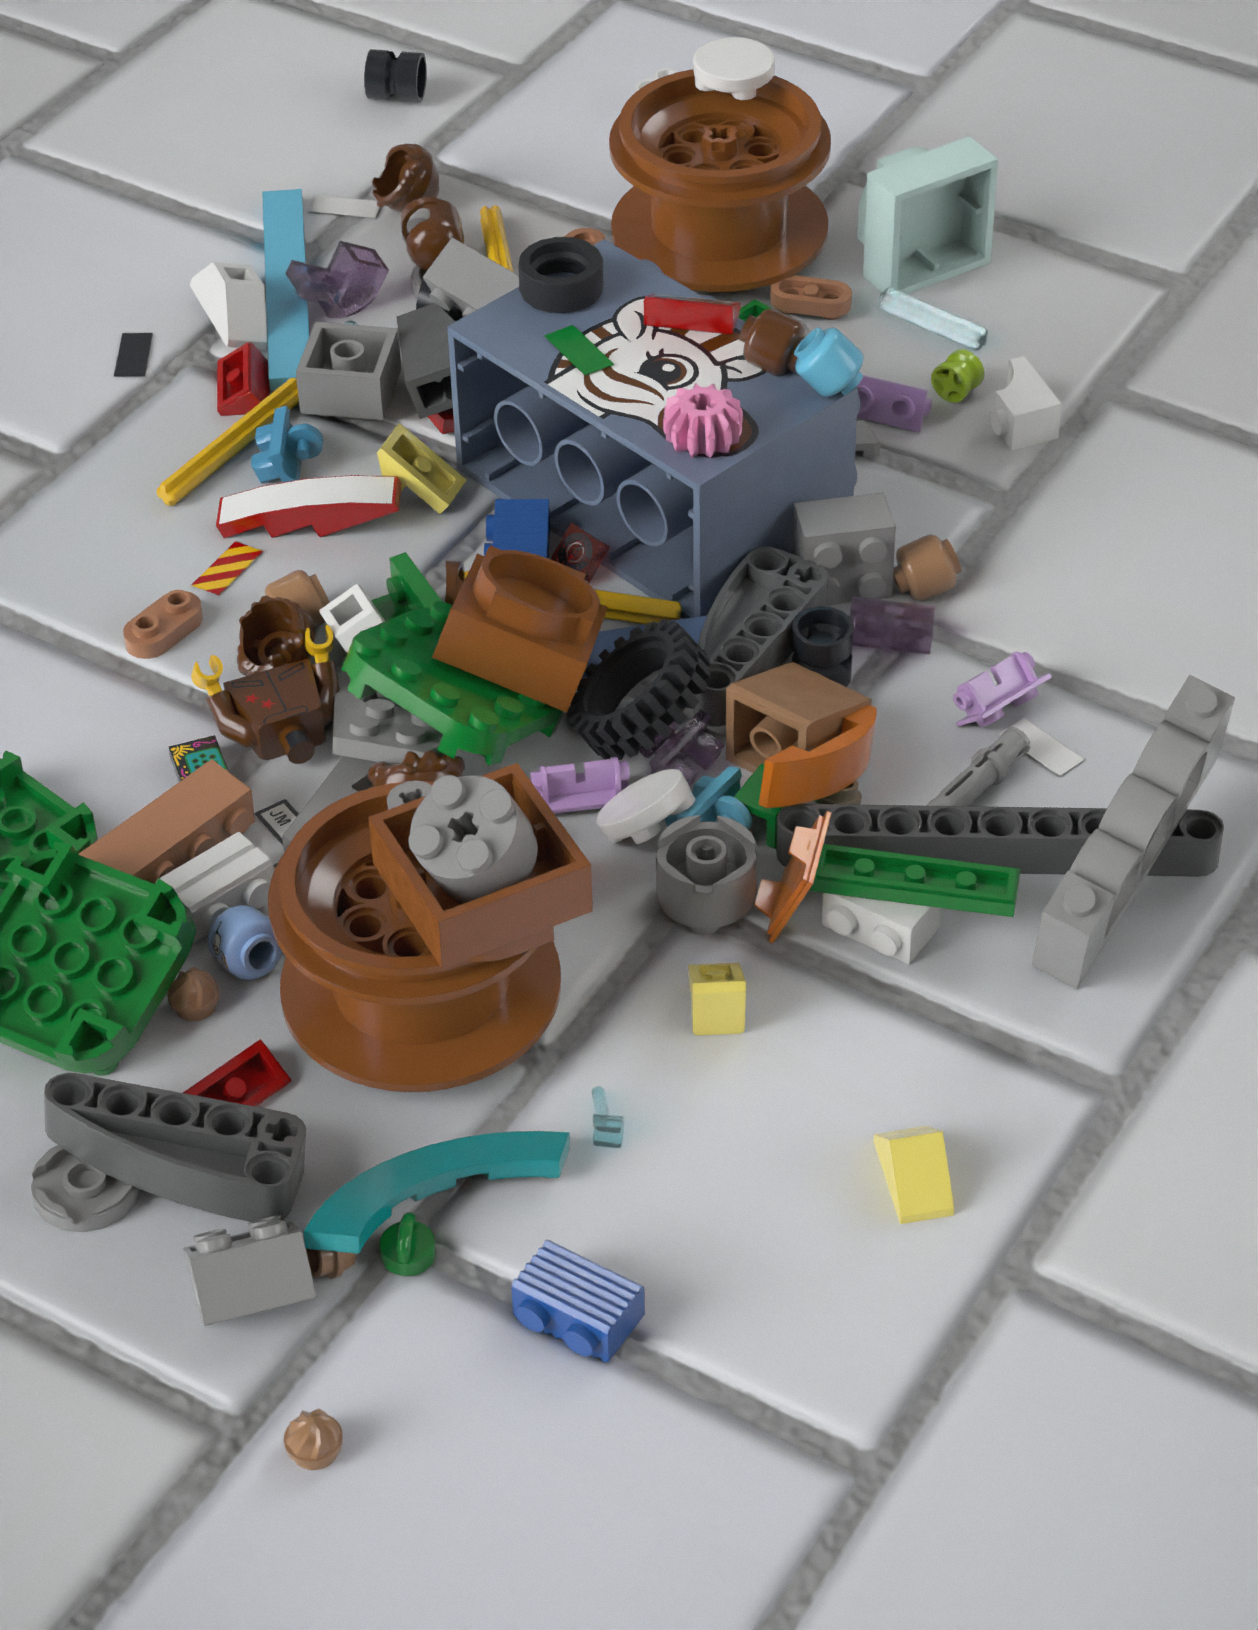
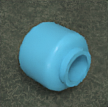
M818 327L812 330L800 342L794 352V355L797 357L796 372L823 397H830L838 392L847 395L855 389L863 378V374L859 371L864 360L862 351L837 328L831 327L822 330Z

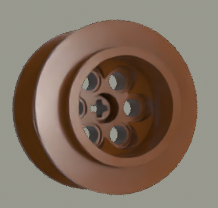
M691 69L670 74L648 83L627 100L620 115L612 125L609 136L611 160L623 178L633 185L619 200L612 214L611 233L615 246L639 260L647 259L652 261L666 276L690 290L706 292H732L768 286L799 273L818 257L827 241L829 220L824 204L806 185L821 173L829 160L831 134L827 122L820 114L816 103L805 91L785 79L773 76L768 83L756 89V96L754 98L739 100L734 98L732 93L716 90H699L695 86L694 71Z
M422 781V782H427V783H429V784H431V785L434 784V782ZM398 782L371 787L341 798L306 822L288 845L273 872L268 892V910L274 937L286 956L280 979L282 1011L286 1024L299 1046L323 1068L351 1082L387 1091L429 1092L454 1088L481 1080L502 1070L524 1055L540 1039L555 1015L561 993V966L554 942L551 941L502 960L489 962L462 961L447 968H441L373 864L368 817L388 810L387 797L390 791L397 785L404 783Z

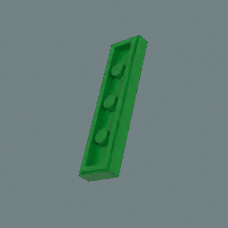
M823 844L810 891L1014 917L1021 869Z

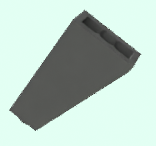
M436 303L396 316L405 384L419 418L422 419L453 408L447 326L456 321Z

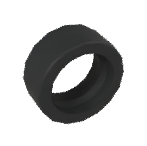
M552 237L529 245L520 254L518 263L519 291L524 301L535 309L549 313L579 311L594 304L602 295L604 285L603 257L598 248L589 242L574 237ZM555 272H572L577 274L565 278L545 276Z

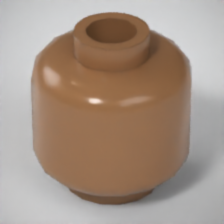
M929 534L897 549V566L894 567L893 580L901 594L909 591L913 598L922 602L952 589L956 584V574L962 572L949 540L941 541L937 536Z
M295 570L266 586L265 596L286 598L298 603L310 615L314 627L325 622L319 610L329 604L330 601L316 574L308 576L303 570Z

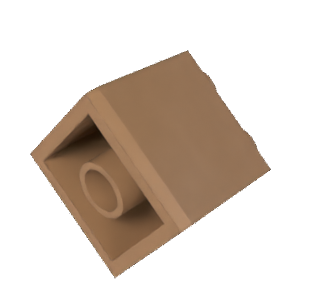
M794 662L733 682L726 688V760L753 773L761 763L765 764V759L790 746H795L809 752L841 735L843 718L867 705H871L872 699Z

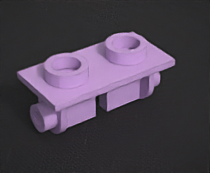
M863 375L862 380L856 386L860 398V411L857 418L915 432L921 431L923 415L928 416L932 406V400L927 398L928 390Z
M1028 652L1012 653L1009 657L989 668L997 682L996 685L989 672L985 671L957 687V693L953 695L954 703L960 710H965L967 714L966 717L956 722L957 726L976 721L979 727H984L997 721L1005 715L1002 707L1011 702L1015 707L1039 695L1036 687L1052 678L1051 674L1037 677L1033 670L1035 661Z
M612 757V759L584 762V773L577 774L574 763L545 767V765L539 766V771L530 772V781L553 813L557 814L603 808L615 795L629 786L630 772L627 760L618 761L617 757Z

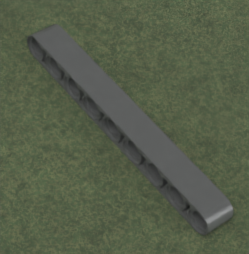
M797 804L783 808L778 814L776 855L778 861L786 867L792 858L788 851L795 827L811 828L819 815L823 817L829 811L831 812V817L824 844L1021 869L1020 874L1065 875L1070 870L1089 836L1095 829H1098L1107 808ZM1187 809L1147 876L1200 877L1213 873L1218 868L1224 831L1222 819L1210 811Z

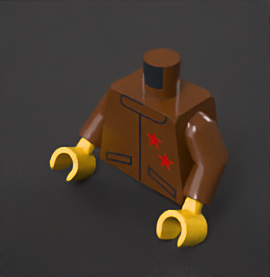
M325 625L327 641L323 644H315L311 641L309 627L305 632L306 650L310 655L315 656L316 664L311 665L308 658L223 683V691L219 684V679L223 672L222 661L215 655L210 656L209 665L214 673L211 676L203 674L198 663L195 662L191 674L192 682L198 688L207 690L209 697L205 699L220 733L244 747H251L258 757L263 760L287 755L289 761L294 764H303L309 761L315 754V746L321 745L326 740L324 726L332 723L334 720L335 694L340 691L335 661H330L329 653L333 648L332 629Z

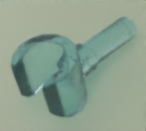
M601 1086L594 1087L592 1089L595 1109L593 1114V1145L621 1148L624 1134V1116L609 1115L604 1088Z

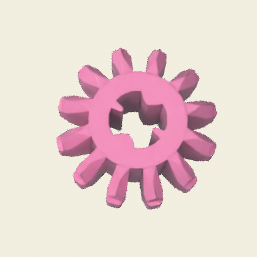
M695 383L693 389L690 390L678 388L676 396L667 398L664 408L663 431L666 434V441L673 443L676 452L689 451L691 458L698 454H706L709 458H712L713 453L716 451L729 453L730 446L739 443L742 433L743 410L740 407V400L733 398L732 392L729 389L717 390L715 384H711L708 387H700Z

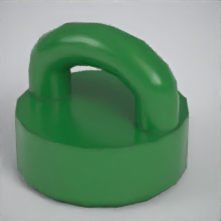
M405 1213L400 1222L389 1226L383 1232L380 1238L381 1261L385 1268L396 1275L415 1276L425 1272L433 1264L436 1257L434 1234L429 1227L421 1222H417L413 1213Z

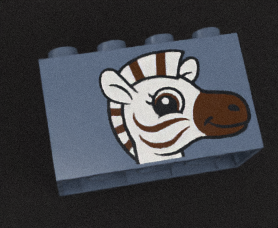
M603 239L593 245L598 248L603 257L604 280L602 295L594 304L579 311L549 313L535 309L525 302L519 287L447 326L457 469L502 499H549L550 531L562 539L573 533L585 534L592 543V559L651 598L678 601L682 606V619L706 616L732 572L750 551L755 548L770 546L793 554L794 503L854 496V487L857 483V470L855 466L856 422L860 411L858 388L855 387L847 395L838 392L833 396L823 397L800 377L797 372L788 371L786 374L777 377L749 364L743 355L745 343L739 340L740 332L745 324V321L740 318L737 319L734 332L731 335L644 325L643 301L645 296L652 293L716 299L709 295L700 296L666 276L652 261L647 259L639 260ZM555 272L545 276L565 278L577 274L572 272ZM574 325L614 365L584 375L544 335ZM695 383L700 387H708L711 384H715L717 390H731L733 398L740 400V407L743 410L742 433L739 443L731 445L729 453L714 452L712 458H709L706 454H698L691 458L689 451L676 452L673 443L666 441V434L663 431L664 408L667 398L676 396L678 388L693 389ZM575 540L570 543L577 549L583 545L580 551L583 552L584 548V553L586 554L583 542Z

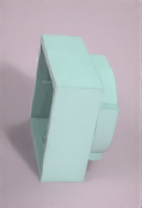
M968 136L932 150L914 147L877 159V169L867 173V184L862 192L858 208L857 239L864 244L863 277L889 300H893L991 263L998 158Z

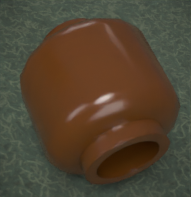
M770 308L764 310L757 318L751 315L746 320L740 332L739 340L745 343L743 355L749 364L779 377L788 371L796 372L797 357L794 355V352L800 342L806 337L807 331L801 321Z

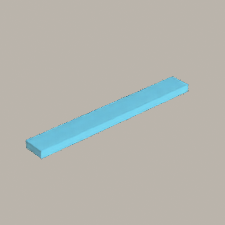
M302 189L262 192L270 391H275L290 378H296L297 367L310 337Z

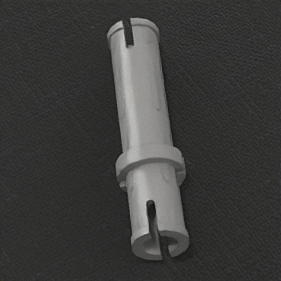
M1009 727L992 745L976 752L971 759L970 766L951 781L926 806H970L991 785L1000 784L1008 776V769L1030 750L1031 747L1028 746L1030 740L1027 735L1018 728Z

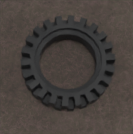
M661 620L657 625L655 621L646 623L643 631L639 627L634 628L630 631L629 640L626 641L621 636L614 641L615 649L611 653L604 649L598 655L602 660L598 665L590 663L586 668L585 672L589 677L580 680L577 688L578 692L575 693L570 704L571 706L566 713L569 717L567 721L589 747L603 759L617 757L618 760H622L625 753L630 758L638 755L640 745L646 750L655 746V737L658 734L663 739L669 736L672 731L668 726L674 721L681 725L687 718L683 713L684 709H694L699 703L695 695L705 692L707 684L704 680L710 678L711 670L708 668L711 665L710 659L677 622L673 621L670 623L668 620ZM661 669L655 680L642 694L623 708L615 711L632 688L653 672Z

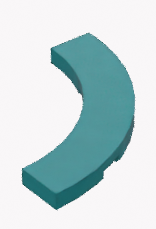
M512 1131L481 1134L431 1144L386 1160L356 1176L339 1188L322 1204L304 1230L305 1248L358 1254L374 1231L392 1216V1208L408 1198L416 1202L435 1193L454 1188L456 1186V1179L476 1174L487 1175L488 1180L517 1177L558 1178L561 1175L570 1150V1132Z

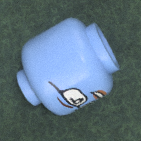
M238 905L228 908L214 921L208 935V946L214 959L240 979L254 980L265 976L274 969L283 953L274 937L270 919L252 906Z

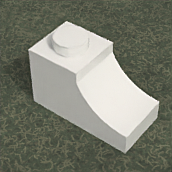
M1025 356L1009 359L1007 387L996 391L995 408L990 413L993 431L996 435H1000L1011 450L1059 438L1062 404Z

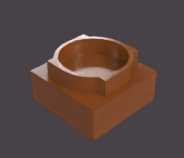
M490 545L485 556L477 553L450 610L432 658L567 713L588 664L608 607L600 604L596 591L584 579L585 573L536 554L516 550H500Z
M518 763L484 774L482 777L492 779L503 786L528 818L538 846L534 867L525 881L504 887L499 891L470 902L462 903L446 894L419 863L409 848L408 840L412 819L418 806L426 796L368 817L373 864L442 969L462 961H497L526 952L554 941V926L593 911L590 862Z

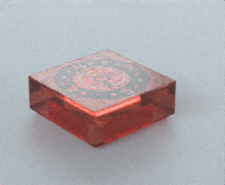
M571 523L550 560L585 573L584 579L590 583L610 546L580 526Z

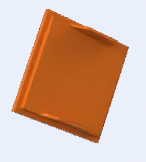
M829 811L823 817L819 815L811 828L795 827L788 851L792 858L783 871L781 882L764 879L760 881L754 906L770 918L767 934L770 935L768 942L772 944L813 885L831 817V812Z

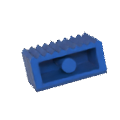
M495 499V515H486V541H493V543H484V556L491 545L500 550L523 551L549 559V499Z
M549 1239L545 1240L543 1247H539L537 1254L532 1256L530 1263H526L524 1270L520 1271L518 1278H515L511 1285L513 1314L521 1324L534 1332H542L544 1330L546 1334L552 1333L556 1339L561 1338L575 1353L585 1357L591 1355L594 1358L600 1357L604 1363L611 1360L645 1315L644 1286Z

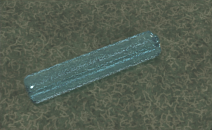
M887 287L879 296V308L898 318L974 351H979L987 343L988 330L983 326L892 287Z

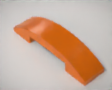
M867 705L844 717L841 735L809 752L795 746H790L765 759L759 805L766 808L807 803L835 794L856 781L865 772L869 764L877 708Z

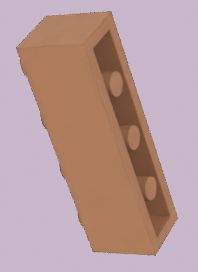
M211 759L83 850L79 855L155 884L158 878L168 874L235 833H245L250 825L255 822L252 789Z

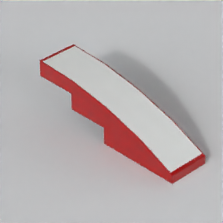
M347 475L306 478L265 485L221 497L216 527L223 538H227L264 525L271 538L312 525L317 535L322 537L399 511L402 483L398 476Z

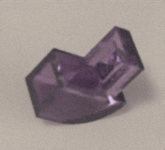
M340 241L327 268L291 260L285 274L296 289L295 292L298 296L309 302H318L329 318H344L362 311L375 299L389 269L375 249Z

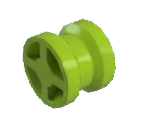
M957 349L947 357L945 362L934 368L931 373V383L936 393L942 399L951 403H958L964 400L971 390L977 388L982 383L985 376L984 367L979 358L972 352L965 349Z

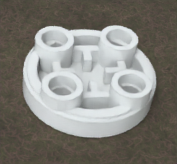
M728 37L710 41L698 48L694 54L693 71L695 86L702 91L716 90L732 93V96L739 100L752 99L756 96V89L764 86L774 76L775 55L768 46L753 39Z
M663 770L638 780L615 795L598 813L596 823L611 843L632 837L636 844H640L653 838L660 832L661 827L658 824L670 814L676 815L687 810L696 800L680 770Z

